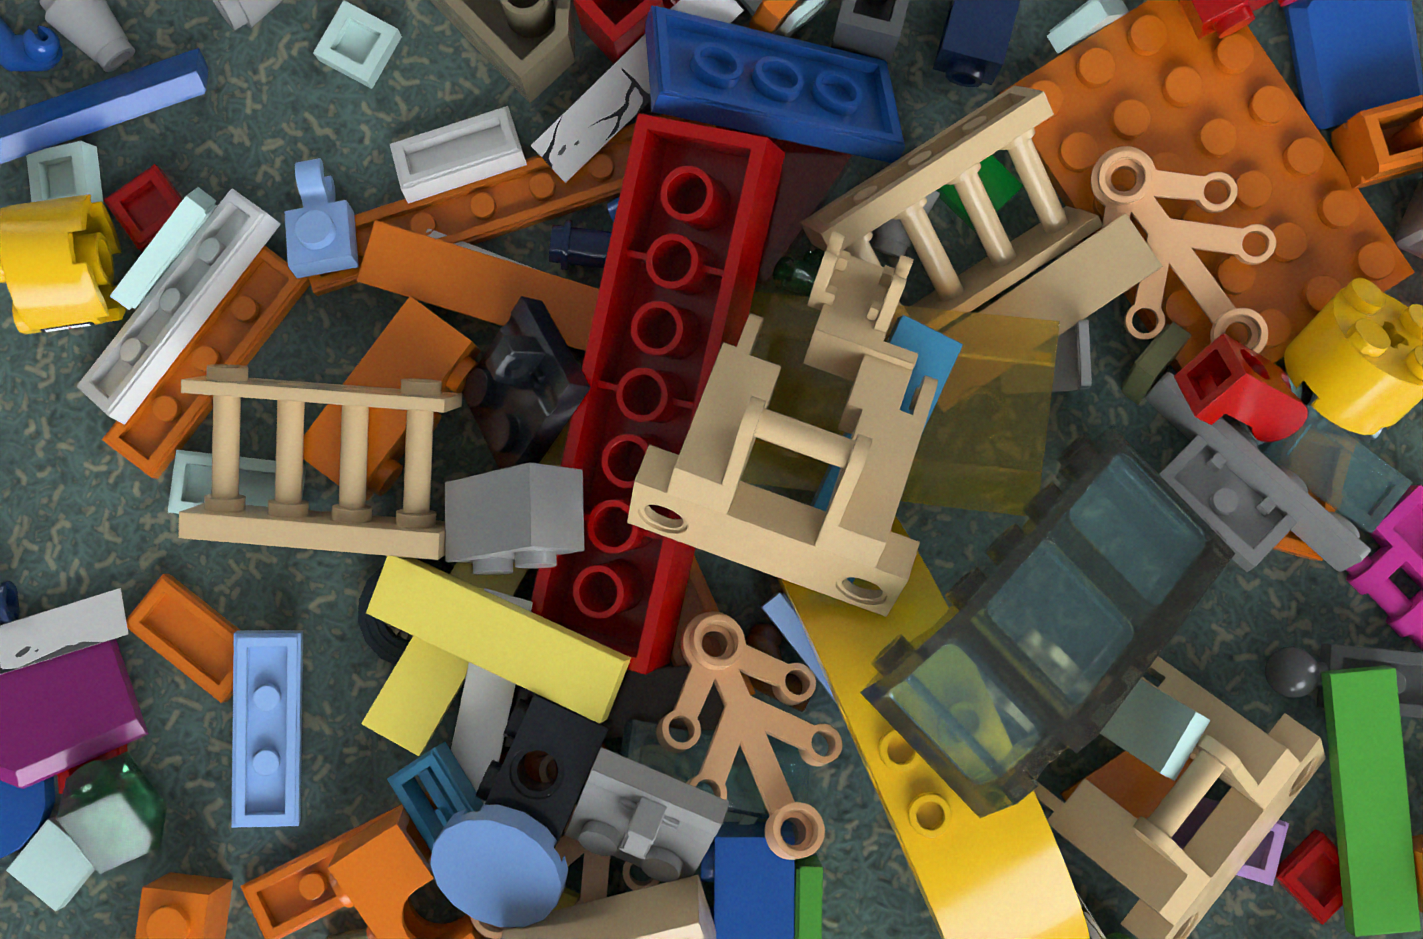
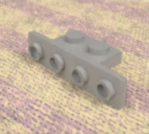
M1167 372L1145 397L1165 419L1191 441L1150 485L1246 572L1255 568L1290 530L1338 572H1342L1361 562L1371 552L1370 548L1359 539L1358 530L1348 519L1338 513L1328 512L1308 494V488L1304 481L1291 470L1277 467L1258 450L1256 440L1247 430L1237 424L1227 423L1222 417L1212 425L1196 418L1172 373Z

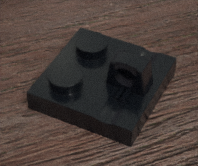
M521 296L511 311L509 321L499 330L477 367L469 374L462 394L500 470L529 462L539 464L591 389V386L543 301Z

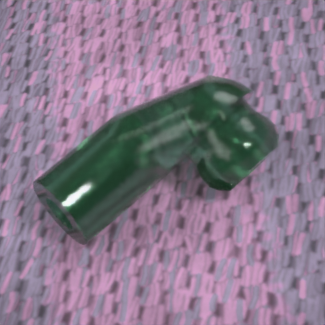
M821 249L808 250L803 255L802 260L789 256L782 257L774 267V284L778 288L810 297L825 252Z

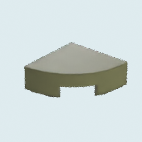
M1175 322L1171 325L1167 324L1134 362L1120 386L1122 387L1121 392L1139 405L1183 349L1191 334Z

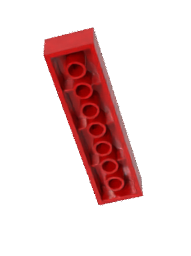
M638 113L582 366V372L591 389L571 416L560 466L583 470L584 551L557 555V566L538 568L531 602H533L531 612L631 657L627 669L646 675L670 663L695 547L627 523L634 481L649 445L677 455L680 454L723 342L735 347L738 345L750 311L785 152L767 137ZM649 505L652 510L664 517L682 519L680 515L670 509L658 505Z

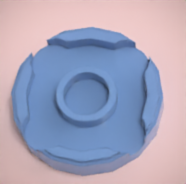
M482 805L479 811L465 814L466 808L455 813L435 840L430 865L437 886L455 907L473 919L497 927H526L544 920L557 906L565 889L568 874L565 855L561 861L558 852L554 848L557 840L548 828L525 812L502 805Z

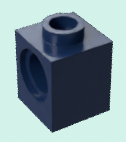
M951 0L933 70L945 72V77L950 82L960 86L979 87L982 83L992 85L1004 64L1020 0Z

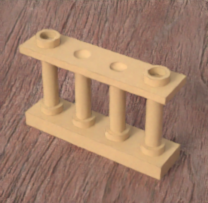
M1016 85L1012 86L800 222L811 244L824 252L827 249L832 232L835 231L846 235L841 250L850 252L851 256L881 266L869 243L873 236L872 231L890 219H900L935 291L905 310L899 301L884 342H887L897 318L902 315L940 332L1051 259L1060 258L1082 243L1085 237L1103 226L1099 216L1069 206L1062 208L1031 139L1035 134L1034 127L1054 115L1044 91ZM998 150L1008 151L1040 220L1039 224L1011 242L977 173L981 169L980 162ZM945 184H954L988 257L958 276L923 208L927 203L926 196Z
M207 365V375L181 379V393L213 395L211 494L204 496V503L179 512L178 538L439 560L445 555V521H437L436 512L430 510L434 412L445 413L462 407V393L441 392L442 381L432 379H401V389L248 378V366ZM241 397L277 400L275 499L268 500V507L245 505L246 496L239 494ZM305 402L342 405L339 504L332 506V512L309 510V501L302 499ZM369 407L407 410L403 509L396 511V517L372 515V506L366 505Z

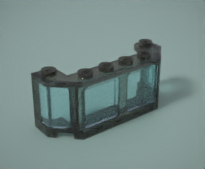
M1114 424L1093 440L1083 433L1059 454L1056 460L1061 464V467L1058 469L1055 478L1061 484L1057 487L1051 482L1039 491L1022 509L1029 517V520L1021 528L1016 523L1012 524L987 547L984 553L992 561L983 571L975 566L949 589L945 597L953 605L933 627L910 642L900 634L875 656L870 664L878 673L860 691L865 699L979 818L1018 804L1038 787V782L1036 781L1038 776L1048 763L1060 756L1063 750L1071 748L1077 754L1099 735L1235 555V551L1225 542L1226 539L1206 518L1203 519L1134 449Z

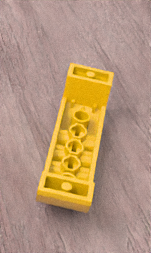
M895 515L890 531L910 538ZM917 551L909 580L887 617L777 577L783 593L789 598L941 939H1090L1077 893L1045 814L967 643L919 552ZM855 578L853 582L854 585L868 590L880 589L876 584L860 578Z

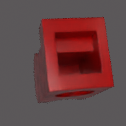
M1224 333L1173 376L1196 418L1212 425L1224 414H1227L1246 424L1258 441L1275 442L1287 438L1297 432L1308 417L1306 405L1291 391L1289 377L1283 369Z

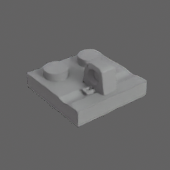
M601 747L565 835L579 841L585 849L601 856L613 855L641 867L644 873L655 880L670 882L694 875L722 826L730 802Z

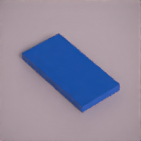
M651 6L645 21L652 112L889 163L898 160L903 153L905 144L888 65L885 60L659 6Z

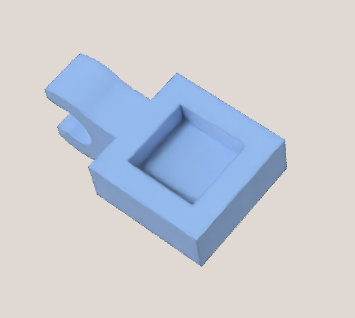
M321 158L296 162L295 177L303 208L284 211L289 269L296 278H303L359 267L354 211L347 200L335 202L334 180L331 175L324 177Z

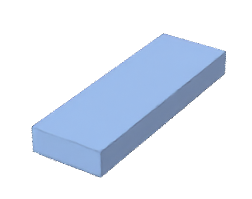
M237 630L234 633L231 828L299 826L301 820L303 630Z

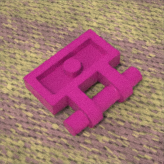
M1419 484L1408 486L1364 528L1381 548L1371 557L1367 555L1361 562L1346 569L1349 573L1346 581L1360 595L1368 593L1388 615L1386 623L1399 637L1408 636L1423 651V486ZM1399 567L1421 588L1411 599H1408L1389 578Z

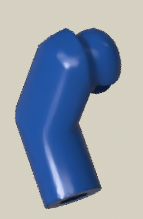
M0 16V65L8 71H49L59 63L63 56L60 39L52 29L39 25L37 26L38 34H34L30 29H27L24 34L16 35Z

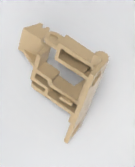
M833 231L807 304L809 307L820 310L821 313L803 364L854 381L837 428L852 434L851 439L767 409L781 366L751 356L764 318L750 313L737 347L724 342L722 344L680 454L677 455L649 445L634 481L627 523L887 617L909 580L920 544L919 541L891 532L890 530L936 392L938 379L924 375L919 387H916L908 408L910 413L900 410L918 358V353L884 342V339L904 290L914 259L901 255L895 268L887 265L885 267L851 256L850 252L841 250L846 235ZM756 437L840 467L826 511L740 481ZM649 505H658L670 509L680 515L682 519L664 517L652 510ZM847 578L867 580L876 584L880 589L868 590L860 588L848 581Z
M1028 628L985 682L995 706L1028 732L1039 721L1071 750L1089 729L1088 725L1071 715L1070 712L1092 674L1089 678L1083 675L1055 646L1049 642H1044L1034 631ZM1131 640L1124 649V653L1138 668L1162 682L1157 689L1210 719L1208 726L1189 756L1194 761L1148 819L1142 816L1137 819L1086 778L1083 779L1064 803L1031 776L1026 775L1038 801L1053 812L1047 819L1048 824L1140 898L1120 924L1138 939H1187L1321 766L1326 756L1321 738L1286 713L1282 715L1267 734L1151 650ZM1110 651L1105 656L1106 659L1156 687L1124 664L1120 658ZM1217 778H1219L1231 788L1182 850L1171 837Z

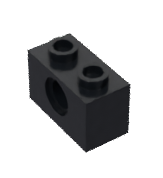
M538 694L533 696L531 703L520 698L503 734L513 739V743L503 764L495 760L491 761L475 797L486 801L485 805H502L525 812L548 828L557 840L554 846L556 848L613 720L607 718V720L599 724ZM541 750L549 753L557 763V778L546 783L533 780L527 774L524 766L525 756L528 752Z

